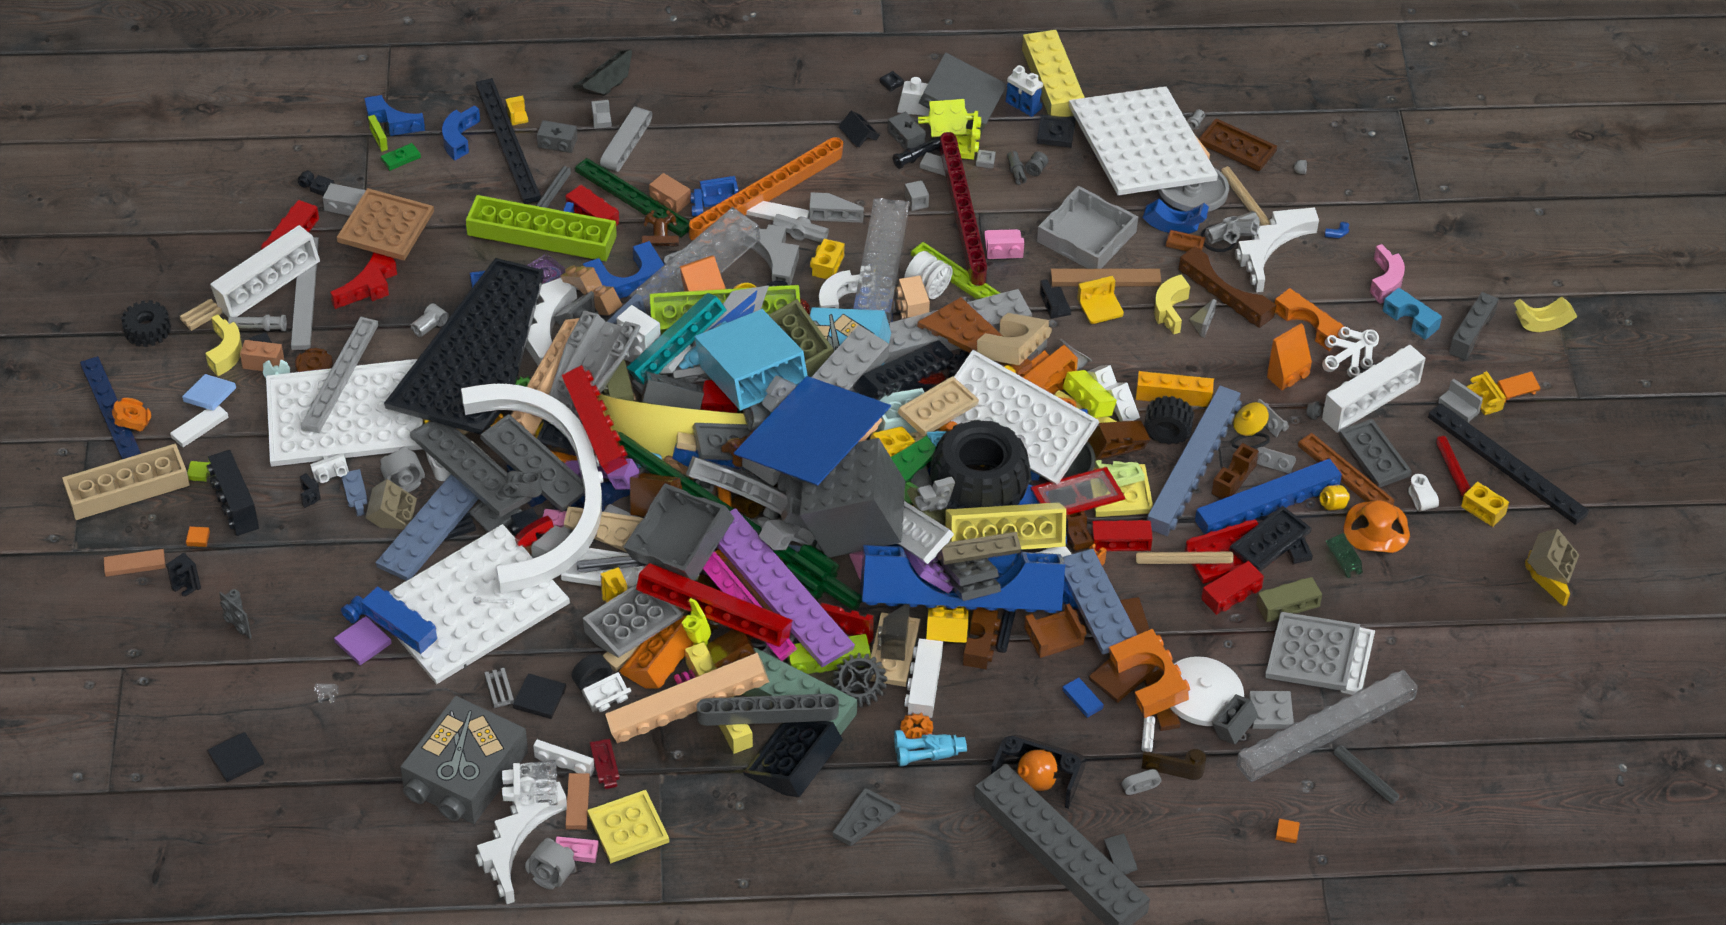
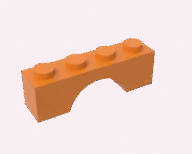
M1291 288L1275 299L1276 314L1286 321L1304 320L1312 324L1317 331L1315 342L1328 351L1332 348L1327 347L1325 344L1327 337L1334 335L1336 338L1341 339L1338 332L1345 326Z

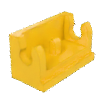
M1487 371L1470 379L1474 384L1468 385L1467 388L1483 398L1480 410L1484 415L1503 410L1506 397Z
M619 567L600 573L602 599L606 603L627 590V583Z

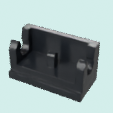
M182 553L166 564L171 588L174 592L186 587L187 590L181 594L182 596H188L195 590L201 589L196 564L185 553Z

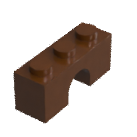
M1242 443L1233 454L1229 468L1223 467L1214 478L1211 494L1221 499L1234 495L1257 466L1259 451Z
M981 607L974 609L970 634L978 635L981 638H967L963 658L964 666L987 670L988 662H992L994 650H991V648L996 646L998 636L995 634V630L999 631L1001 619H998V610H987Z

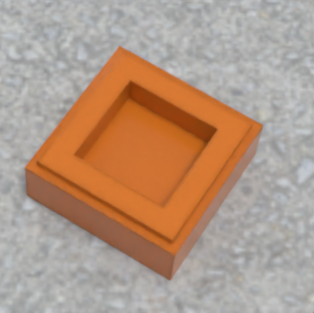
M189 527L186 540L187 546L207 547L210 534L209 527Z
M1279 819L1275 840L1296 844L1300 823Z

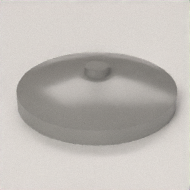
M1214 168L1218 174L1217 181L1158 189V192L1168 204L1177 209L1189 211L1205 203L1209 207V212L1225 203L1228 197L1229 183L1226 177Z

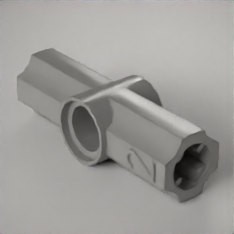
M776 214L773 222L775 226L786 227V232L790 233L796 240L807 238L822 243L824 238L827 239L829 228L812 224L808 218L802 216L795 219Z

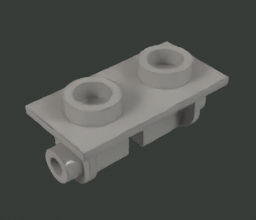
M1261 399L1258 400L1257 403L1263 404L1269 413L1265 427L1276 437L1281 430L1286 431L1289 428L1288 422L1278 416L1269 407L1268 403H1264Z
M1266 447L1258 448L1257 464L1289 474L1292 472L1296 461L1295 456Z

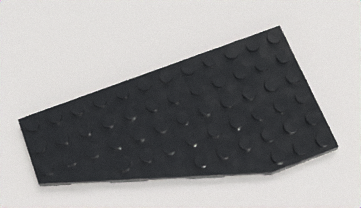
M495 258L384 402L385 409L480 435L488 430L502 410L465 415L461 388L487 384H516L544 278L543 269Z

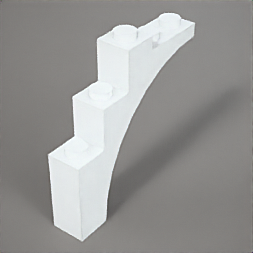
M1315 207L1273 211L1272 219H1269L1270 225L1260 226L1258 234L1252 236V240L1239 241L1238 249H1235V258L1239 260L1241 267L1246 266L1247 272H1250L1251 285H1254L1256 292H1263L1265 275L1263 268L1272 252L1291 239L1317 233L1319 219Z
M560 782L536 789V803L532 805L522 804V806H516L515 801H512L513 805L510 806L512 815L495 821V830H493L495 840L477 845L478 854L475 855L476 862L479 867H483L485 873H491L493 881L497 880L499 884L497 885L500 898L504 897L506 904L515 902L511 883V869L519 846L527 835L540 823L555 814L567 810V800Z

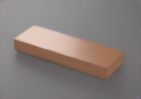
M164 549L104 557L106 577L166 568Z
M569 773L566 829L587 830L590 773Z

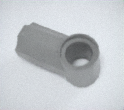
M432 303L425 309L424 315L411 324V329L418 337L424 336L435 326H443L448 320L449 314Z

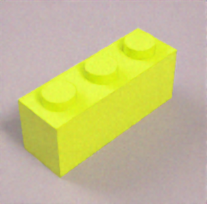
M1086 370L1067 372L1062 388L1084 409H1087L1088 413L1094 418L1112 416L1117 400Z

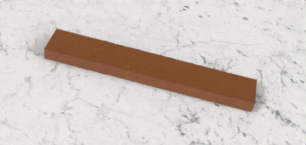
M1310 433L1298 442V447L1319 463L1331 459L1342 474L1341 482L1365 502L1383 500L1389 504H1394L1395 500L1313 433Z

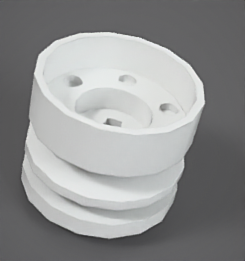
M922 251L912 259L906 269L904 278L921 276L928 298L935 299L947 288L952 277V267L941 260H937L935 256L927 251Z

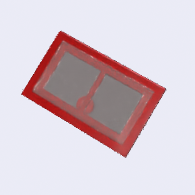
M1107 467L1062 478L1057 485L1047 482L1031 487V491L1039 504L1060 503L1066 508V515L1125 500L1123 492Z

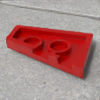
M825 603L820 604L844 633L850 636L866 634L868 644L871 643L873 640V615L867 614L864 617L860 616L857 611L852 610L851 613H848L841 607Z

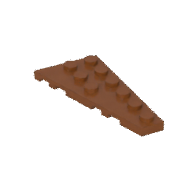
M961 297L917 323L918 328H926L932 331L933 335L937 337L940 335L948 339L949 343L969 353L972 350L977 352V340L985 333L1003 336ZM1028 358L1020 365L994 361L1003 367L1006 365L1012 366L1017 375H1021L1032 368V362Z

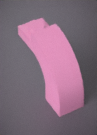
M1383 244L1376 246L1374 260L1384 270L1385 274L1372 279L1370 293L1380 304L1384 303L1385 298L1397 288H1401L1405 271L1404 262L1399 253L1392 256L1391 252Z

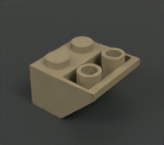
M386 479L372 488L366 519L380 528L404 530L413 518L417 498Z
M1558 529L1538 534L1527 562L1538 575L1567 584L1570 581L1579 554L1567 541L1566 537Z

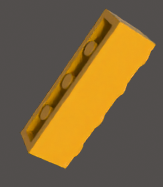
M1139 371L1136 400L1151 402L1157 397L1174 396L1177 399H1183L1184 402H1188L1191 406L1208 407L1212 400L1214 379Z

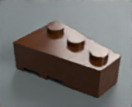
M1140 420L1099 423L1087 441L1094 450L1096 461L1145 449L1150 438Z

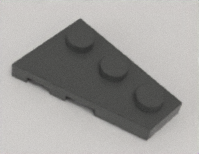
M865 788L833 831V837L852 846L900 812L901 806Z

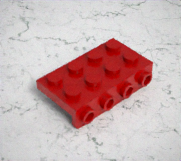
M1257 520L1245 521L1215 532L1211 531L1202 536L1192 537L1186 541L1185 552H1230V546L1256 527L1258 522ZM1233 554V563H1195L1192 566L1201 582L1205 584L1217 580L1241 566L1244 562Z

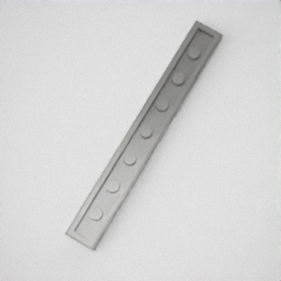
M313 237L318 253L319 239L318 237ZM317 264L297 276L291 340L292 350H307L311 348Z
M360 317L301 423V429L320 433L378 327L377 320Z

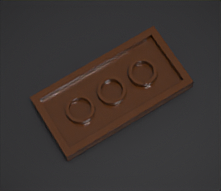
M1217 118L1199 138L1203 146L1257 171H1260L1277 151L1276 145Z

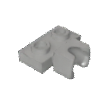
M776 375L766 389L768 394L763 400L762 405L770 412H773L798 385Z
M948 477L934 481L933 487L927 485L918 488L917 491L921 495L914 498L918 508L921 511L944 509L948 505L955 481L953 478Z

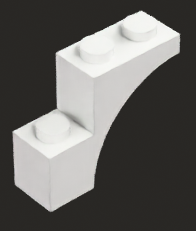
M1111 365L1098 366L1087 371L1117 400L1114 411L1120 422L1133 421L1140 418L1128 383H1117Z

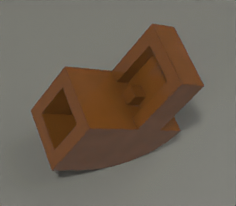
M1084 511L1066 515L1067 543L1072 545L1074 551L1089 548L1093 544V540L1087 530V516Z

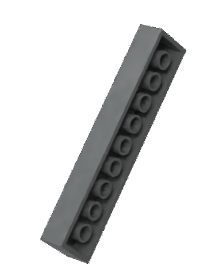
M1007 764L975 786L974 800L1105 925H1132L1148 913L1150 898Z

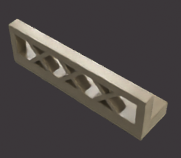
M1017 532L948 542L937 553L938 560L942 559L944 565L1020 553L1021 545Z

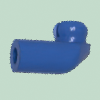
M1341 222L1340 227L1337 229L1326 228L1325 237L1342 238L1350 230L1349 223Z

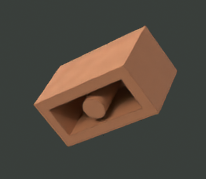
M665 173L649 184L650 197L675 213H678L691 202V190Z
M245 340L240 352L243 369L263 371V363L268 360L271 362L272 367L275 365L279 366L280 360L284 361L282 344Z

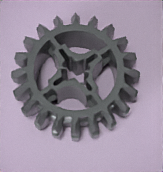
M857 653V658L854 659L853 655L850 654V661L843 658L844 665L837 664V668L840 671H834L833 673L837 677L833 679V684L836 685L834 688L857 699L859 707H863V702L870 706L871 699L875 702L878 701L876 695L883 696V692L880 689L887 688L886 684L883 683L888 681L887 676H884L886 670L882 668L881 662L876 663V657L870 659L869 654L866 653L864 658H862L861 653ZM864 666L868 667L869 669L866 668L864 670L859 671L856 669V667ZM848 672H850L852 678L848 682V685L845 687V677L848 674ZM876 673L875 684L870 688L868 683L872 679V675ZM855 674L858 678L860 677V679L864 680L863 682L865 686L863 685V683H860V681H857ZM857 690H863L865 693H863V694H854V693H851V692H852V691L855 692V691H857Z

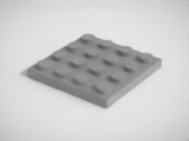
M1281 612L1266 670V678L1346 691L1360 624Z

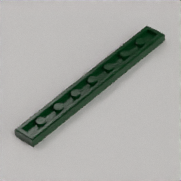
M585 158L575 166L576 173L644 215L654 210L653 217L664 219L668 216L666 211L669 210L670 213L675 215L677 225L674 226L671 222L667 224V229L682 238L689 232L690 221L590 159Z

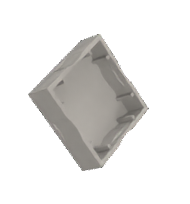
M1077 186L1064 200L1062 205L1038 226L1037 242L1088 269H1102L1137 232L1138 216L1117 205L1110 204L1096 194Z

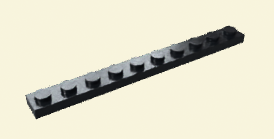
M493 78L477 81L476 88L523 204L539 201L541 195Z
M1442 403L1429 412L1428 418L1573 524L1577 525L1588 515L1589 510Z

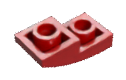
M545 516L526 526L515 536L517 545L523 547L532 545L534 541H537L535 533H546L550 528L554 527L552 519L549 516Z

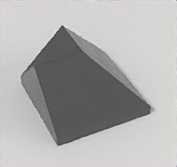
M590 291L565 306L554 316L558 324L562 326L565 320L580 318L583 311L595 313L594 292Z

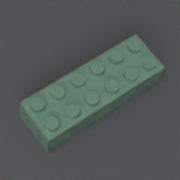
M755 648L756 653H758L763 662L769 682L762 687L746 691L743 695L755 697L834 694L839 699V715L835 720L829 722H834L840 735L843 733L857 714V699Z

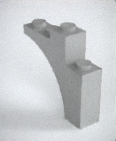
M731 224L730 242L742 244L760 254L771 269L772 281L788 282L789 286L791 285L799 260V245L785 243L786 227L768 224L767 229Z

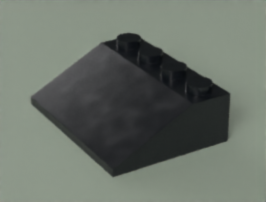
M834 722L781 723L743 773L745 776L783 795L800 797L843 739Z

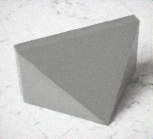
M1215 299L1211 300L1189 318L1199 335L1204 338L1215 313L1217 302Z

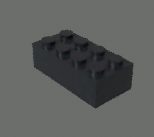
M231 450L208 456L209 465H206L209 476H212L209 477L212 489L215 488L217 490L215 495L217 501L223 504L221 509L224 516L228 517L227 523L230 530L234 529L236 536L259 529L255 504Z

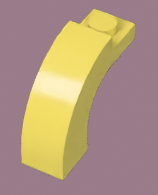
M1182 274L1165 281L1159 287L1155 300L1154 315L1157 323H1165V326L1173 334L1180 333L1182 320L1172 306L1189 299L1190 286Z
M1563 297L1542 308H1532L1521 299L1514 302L1517 308L1515 312L1525 329L1532 332L1555 330L1577 318L1573 307Z
M217 314L211 317L213 328L223 341L219 346L205 354L208 366L217 376H220L229 371L238 362L242 343L236 323L232 322L229 324L227 320H223Z

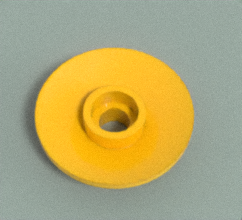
M1255 402L1245 405L1237 412L1234 418L1233 425L1235 430L1243 436L1258 433L1268 421V410L1261 403Z

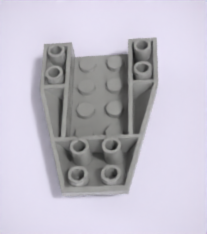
M583 311L566 342L549 395L563 403L578 418V412L561 375L582 365L586 371L590 370L594 377L592 381L593 386L597 385L601 393L624 359L641 326L627 321L624 322L623 326L605 322L598 314Z

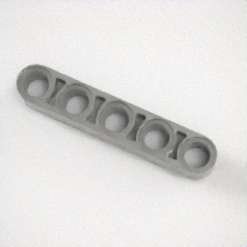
M636 106L633 107L603 153L600 161L601 167L616 172L620 171L649 126L652 119V111Z

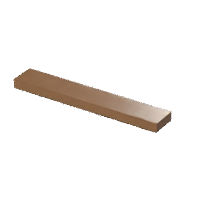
M1051 269V285L1078 286L1080 283L1113 276L1115 286H1161L1160 269Z

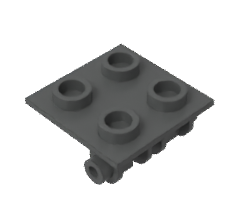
M232 589L224 595L220 591V605L223 608V618L227 623H232L240 634H245L251 639L247 613L243 611L240 592Z

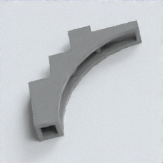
M692 456L686 475L732 491L768 507L780 515L782 514L788 503L786 492L778 490V488L764 480L748 476L739 469Z

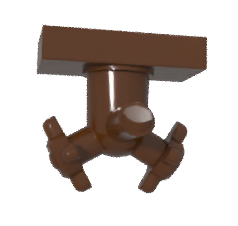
M654 210L648 213L645 217L644 226L646 227L648 223L653 224V236H642V243L650 241L652 246H679V236H668L667 224L672 222L674 226L677 225L675 215L667 210L668 216L663 219L653 217Z

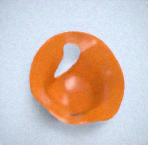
M1383 500L1362 502L1353 506L1347 513L1344 523V534L1350 544L1359 550L1394 553L1405 547L1409 541L1410 532L1406 515L1401 509ZM1360 515H1364L1369 522L1368 527L1352 530L1353 522ZM1397 518L1404 534H1400L1392 529V524Z

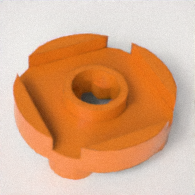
M122 398L121 401L118 402L117 400L112 408V415L117 426L143 431L151 419V411L149 408L146 410L142 406L143 403L139 400Z

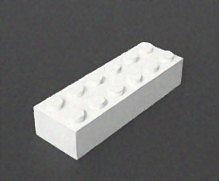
M298 225L212 282L210 285L217 305L222 309V313L228 318L238 317L320 262L313 236Z
M1408 345L1405 348L1399 349L1392 356L1386 357L1377 365H1372L1367 371L1357 374L1352 380L1344 382L1335 390H1330L1326 395L1322 420L1338 433L1340 430L1345 429L1420 383L1425 357L1411 345Z

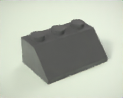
M646 371L642 391L643 402L700 410L704 396L701 385Z

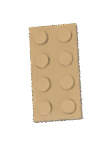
M952 376L899 407L898 414L925 437L927 432L935 431L977 406L979 399Z
M881 613L871 658L876 657V663L881 662L882 668L886 670L884 676H887L888 681L883 683L906 687L913 650L920 627V619ZM876 673L872 675L870 681H876Z

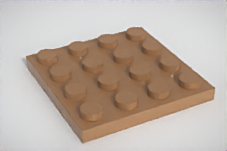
M367 188L338 234L337 242L405 261L434 213V206Z

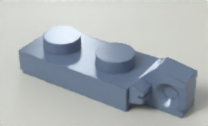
M360 469L349 471L345 476H342L348 506L355 507L357 516L365 515L363 505L367 504L368 500Z

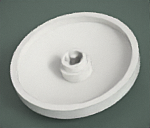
M1189 657L1174 664L1179 666L1182 679L1188 681L1190 691H1188L1189 700L1170 708L1175 714L1190 723L1213 726L1212 722L1235 694L1244 697L1243 686L1238 676L1228 666L1217 660L1207 657Z

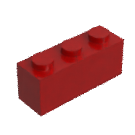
M579 185L566 195V202L574 203V213L616 221V226L619 224V211L617 208L609 205L603 198L598 197L583 185Z
M1092 521L1091 538L1096 546L1095 550L1099 551L1103 547L1107 551H1151L1153 540L1151 521Z
M1248 561L1203 587L1201 600L1216 615L1222 611L1225 612L1232 605L1244 601L1249 595L1258 593L1262 589L1264 576Z

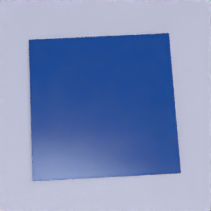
M806 376L734 452V455L818 486L886 413L891 405Z

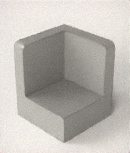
M609 100L591 101L594 129L612 127Z
M923 181L905 184V198L911 211L928 208L929 194Z

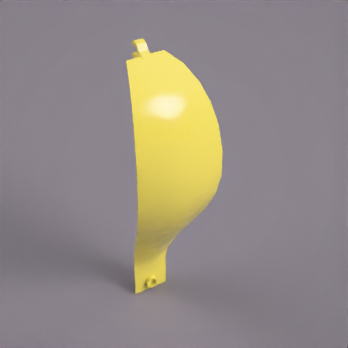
M603 394L598 396L600 400L604 401L608 409L605 411L606 415H610L614 422L612 426L613 431L622 432L651 453L661 455L663 461L666 456H673L678 432L694 435L692 428L694 423L747 424L743 413L663 406L623 400Z

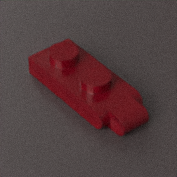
M610 739L590 742L599 784L603 783L605 789L617 787L616 780H620Z

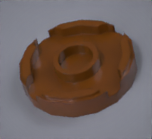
M309 348L297 356L295 360L296 371L331 369L333 367L332 356L324 349Z

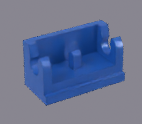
M735 176L700 181L704 208L716 206L739 192Z

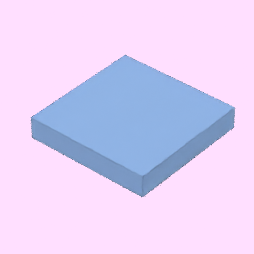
M205 374L182 398L186 403L214 411L236 389V385L234 382Z

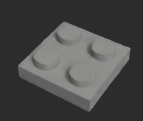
M1250 691L1249 699L1252 700L1258 713V717L1252 723V729H1293L1294 719L1290 691Z

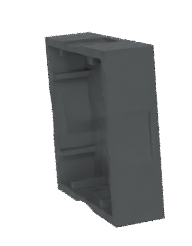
M664 484L650 505L646 516L637 525L623 548L633 560L646 565L649 563L695 581L735 518L728 508L722 504L706 498L695 497L684 490Z

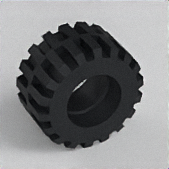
M1174 396L1157 397L1155 400H1152L1147 406L1144 422L1148 436L1152 437L1154 441H1159L1162 444L1167 443V445L1184 442L1190 437L1192 431L1193 408L1189 406L1188 402H1184L1183 399H1177Z

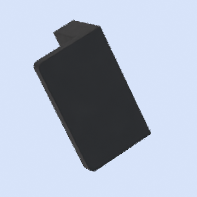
M852 110L839 125V128L857 147H861L867 138L876 141L880 136L861 114Z
M1048 279L1041 280L1040 295L1050 318L1054 319L1071 315V309L1061 287L1051 288Z

